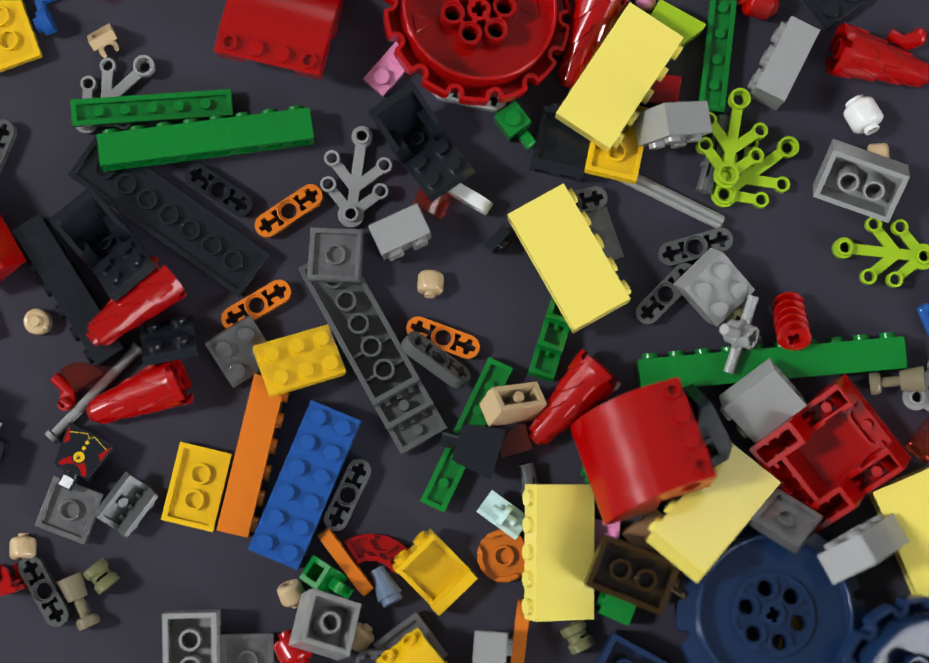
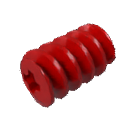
M789 291L779 294L771 303L777 342L787 350L803 349L811 342L804 299L797 292Z

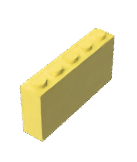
M630 2L556 112L555 118L606 152H609L611 147L617 149L625 137L621 132L626 125L631 127L640 114L636 109L641 102L645 105L654 93L650 88L656 80L661 83L669 70L665 67L670 58L675 61L684 48L680 45L684 37Z
M563 183L509 213L508 221L572 333H575L629 303L631 290L624 279L622 281L619 280L615 273L618 271V268L612 257L607 258L602 249L605 246L598 234L593 235L589 226L592 224L585 211H579L576 205L578 199L571 188L567 190Z
M733 443L728 460L714 467L717 477L713 480L710 487L683 494L678 502L673 499L664 509L666 516L663 519L657 517L648 528L651 534L646 542L696 583L701 580L781 483Z
M923 467L878 486L869 492L868 495L877 515L882 513L885 518L894 513L910 541L895 551L894 555L911 595L921 594L929 597V467Z
M525 484L522 496L523 504L525 505V517L522 522V528L525 533V544L522 548V556L525 560V570L522 575V584L524 586L522 611L524 619L535 622L594 619V589L584 584L594 556L595 497L590 484Z

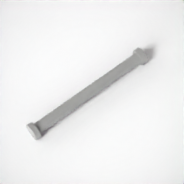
M134 341L130 345L129 351L52 430L48 429L45 432V435L52 442L57 444L60 441L59 437L66 431L68 424H73L86 410V407L89 406V402L94 400L93 397L103 393L139 354L142 356V347Z

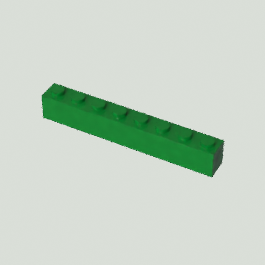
M303 105L290 106L288 110L284 111L270 108L263 110L260 114L252 115L251 112H240L236 114V117L225 118L224 115H215L205 121L192 118L184 120L182 124L174 125L171 122H161L156 124V127L150 128L136 125L130 127V130L127 131L106 129L103 131V134H96L100 166L104 172L314 145L310 107L304 108Z

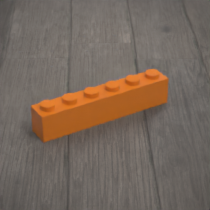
M254 374L217 526V531L246 538L251 537L252 532L255 533L260 521V517H256L258 506H263L266 491H262L264 480L269 481L272 471V465H268L270 455H275L279 440L275 439L277 428L281 429L284 422L285 413H281L283 402L288 403L290 392L270 398L263 377L259 374Z

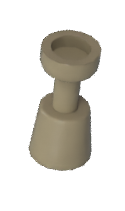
M924 366L900 370L899 376L881 377L880 373L876 371L869 372L871 395L880 394L882 388L897 386L901 387V391L926 392Z
M82 571L56 582L67 602L74 601L80 619L76 621L78 631L101 621L97 613H90L84 596L88 595Z

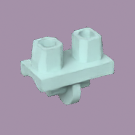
M491 490L476 512L516 540L523 530L522 522L525 513Z

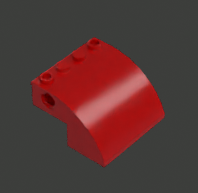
M227 0L214 52L218 57L243 63L246 59L293 70L296 75L322 81L331 39H336L345 0Z
M846 374L805 402L806 407L749 448V451L760 465L781 482L778 486L780 490L824 516L814 533H818L857 508L866 494L905 470L912 459Z
M679 377L647 385L613 398L585 413L569 427L605 526L656 511L661 501L710 487L713 480L717 477Z

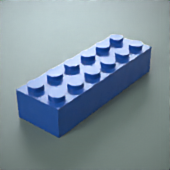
M314 400L310 401L248 550L296 570L301 567L359 430L361 420Z

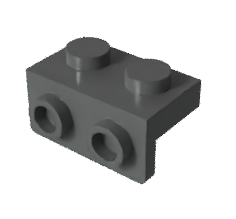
M126 471L94 512V515L97 519L116 529L121 536L128 538L131 532L137 529L139 522L147 511L153 508L158 494L148 484Z

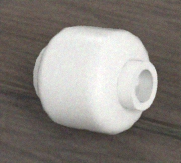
M861 94L846 103L843 115L854 133L870 135L880 128L878 124L882 121L883 114L873 97Z

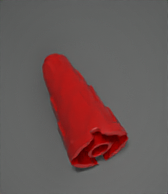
M574 0L569 19V36L557 71V78L561 79L560 85L570 89L574 87L618 21L621 12L623 13L628 2L627 0Z
M849 23L841 24L836 30L828 48L829 51H832V58L826 57L825 70L828 74L847 79L852 77L869 82L879 81L897 86L903 84L921 87L923 84L929 83V64L914 57L912 53L890 45L888 41L871 35L869 31Z
M150 256L157 267L116 302L111 299L106 307L88 323L87 329L89 332L85 335L94 346L99 344L101 346L105 344L108 346L126 332L140 326L148 319L160 314L175 302L177 303L187 296V293L183 292L185 289L164 264L160 268L156 264L160 261L156 256Z
M584 348L577 353L576 357L567 367L568 371L559 381L554 392L546 400L547 405L529 426L531 432L528 436L539 446L542 443L545 445L549 444L560 433H564L574 421L592 410L602 400H606L622 385L619 380L612 384L616 377L593 355L592 357L587 355L588 351Z
M178 359L147 366L136 375L123 380L116 387L93 397L94 400L89 402L86 411L92 422L96 421L97 423L107 424L123 418L155 413L177 406H186L193 402L194 393L187 395L186 389L191 388L192 384L183 363Z

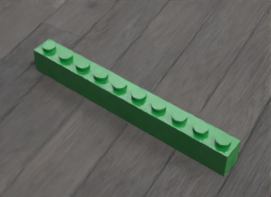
M895 332L879 333L880 338L869 339V334L854 335L853 341H843V337L827 338V343L817 344L816 339H811L807 347L793 351L784 349L778 342H774V348H764L763 343L756 344L751 350H741L734 374L723 371L731 346L721 347V352L711 353V348L695 349V354L685 355L684 350L668 352L669 357L659 358L658 353L642 354V359L636 360L638 388L679 377L683 388L692 383L696 387L735 384L769 358L788 379L907 368L904 336L896 337Z

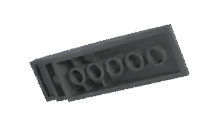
M308 263L299 267L300 274L400 454L403 455L439 435L444 430H448L363 276L361 275V283L314 282L307 280Z

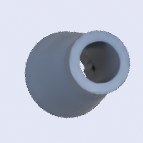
M380 566L370 572L378 603H382L384 608L403 598L400 593L402 590L388 574L384 566Z

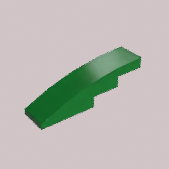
M552 297L527 375L549 382L554 380L570 329Z

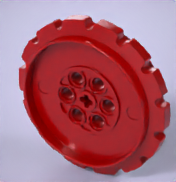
M384 0V2L392 6L386 8L383 14L386 37L388 41H395L399 44L395 48L394 56L402 68L410 76L417 73L423 77L421 86L431 93L444 99L450 93H454L458 96V102L465 105L486 106L491 96L496 97L499 103H505L525 95L528 90L526 83L538 86L554 69L557 62L552 55L560 56L563 53L570 31V25L562 20L566 19L571 12L569 0ZM497 7H505L509 13L503 14L498 11ZM473 11H478V14H482V15H481V16H477V13H476V12L473 13ZM452 13L457 17V20H449L445 14ZM496 30L499 32L500 37H493L488 31ZM469 33L475 40L468 41L464 39L462 34Z

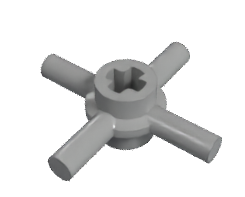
M748 295L741 319L739 321L731 319L727 324H722L719 328L720 333L723 334L724 341L731 344L723 370L725 372L734 374L743 348L751 350L756 344L762 342V336L759 335L758 327L751 325L758 297Z

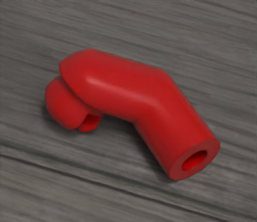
M892 28L886 40L903 50H911L922 46L926 42L927 33L923 28H915V31L904 35Z
M57 372L50 382L60 390V399L57 402L58 408L66 412L76 405L77 389L66 377Z

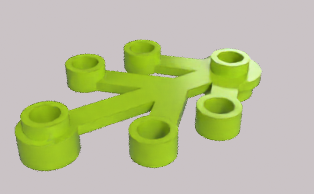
M736 88L728 96L731 115L727 135L718 124L716 115L709 112L712 119V135L724 150L723 160L713 149V142L710 138L702 137V140L698 141L695 145L696 151L699 154L705 155L714 167V182L723 189L733 188L739 182L742 171L751 165H758L764 159V152L760 148H752L745 158L734 164L735 155L738 151L755 140H762L768 134V127L764 123L759 122L751 128V131L738 139L742 111L751 102V95L744 88ZM735 97L741 99V105H737L734 102ZM757 127L761 128L763 135H758L755 129ZM701 142L708 144L707 150L701 148ZM753 152L757 153L759 160H754L751 154ZM723 172L729 174V180H724L722 178Z
M791 136L782 138L774 152L765 157L758 165H751L740 173L739 182L733 188L723 189L715 184L711 194L714 204L724 208L731 206L736 201L753 204L758 209L767 206L769 197L766 193L758 192L751 194L738 191L745 185L772 188L777 193L786 192L790 188L788 178L784 176L773 178L760 176V174L782 158L789 159L794 157L799 151L797 139ZM759 140L754 141V147H744L743 158L747 156V153L752 148H757ZM784 144L791 146L790 153L783 151L782 147ZM737 153L735 155L734 164L737 162L738 159ZM722 173V178L724 180L730 179L728 173ZM779 180L786 183L785 189L778 188L777 182ZM721 190L728 192L727 199H722L719 196ZM757 196L764 197L765 203L763 205L756 202Z
M872 217L865 221L864 227L876 237L883 247L854 244L851 239L846 237L839 238L832 244V253L838 259H846L852 254L882 258L871 268L865 269L860 273L859 280L864 285L873 284L877 276L897 260H907L908 262L898 271L891 272L886 276L885 282L891 288L901 286L903 279L915 269H929V245L919 244L908 231V223L903 219L894 221L890 229L894 235L900 236L909 250L899 249L882 228V221ZM870 220L877 222L876 229L870 228ZM897 223L903 225L904 229L902 232L896 230L895 225ZM842 243L848 245V252L841 251L840 245ZM920 252L927 254L926 261L920 260ZM865 272L871 273L872 280L870 282L864 279ZM892 275H896L898 277V283L896 285L892 284L890 281V277Z

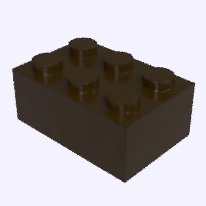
M603 532L586 574L584 584L587 587L662 616L680 569L659 553Z

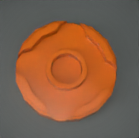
M501 529L488 533L481 540L477 549V561L481 571L488 578L497 582H510L518 579L525 570V560L522 556L525 540L520 535L515 540Z

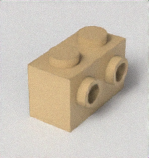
M537 381L493 387L487 391V395L479 403L488 427L534 420L547 405Z

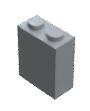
M770 358L719 395L722 404L720 407L722 414L729 421L733 419L737 423L736 428L744 438L749 436L755 444L807 406L801 392Z

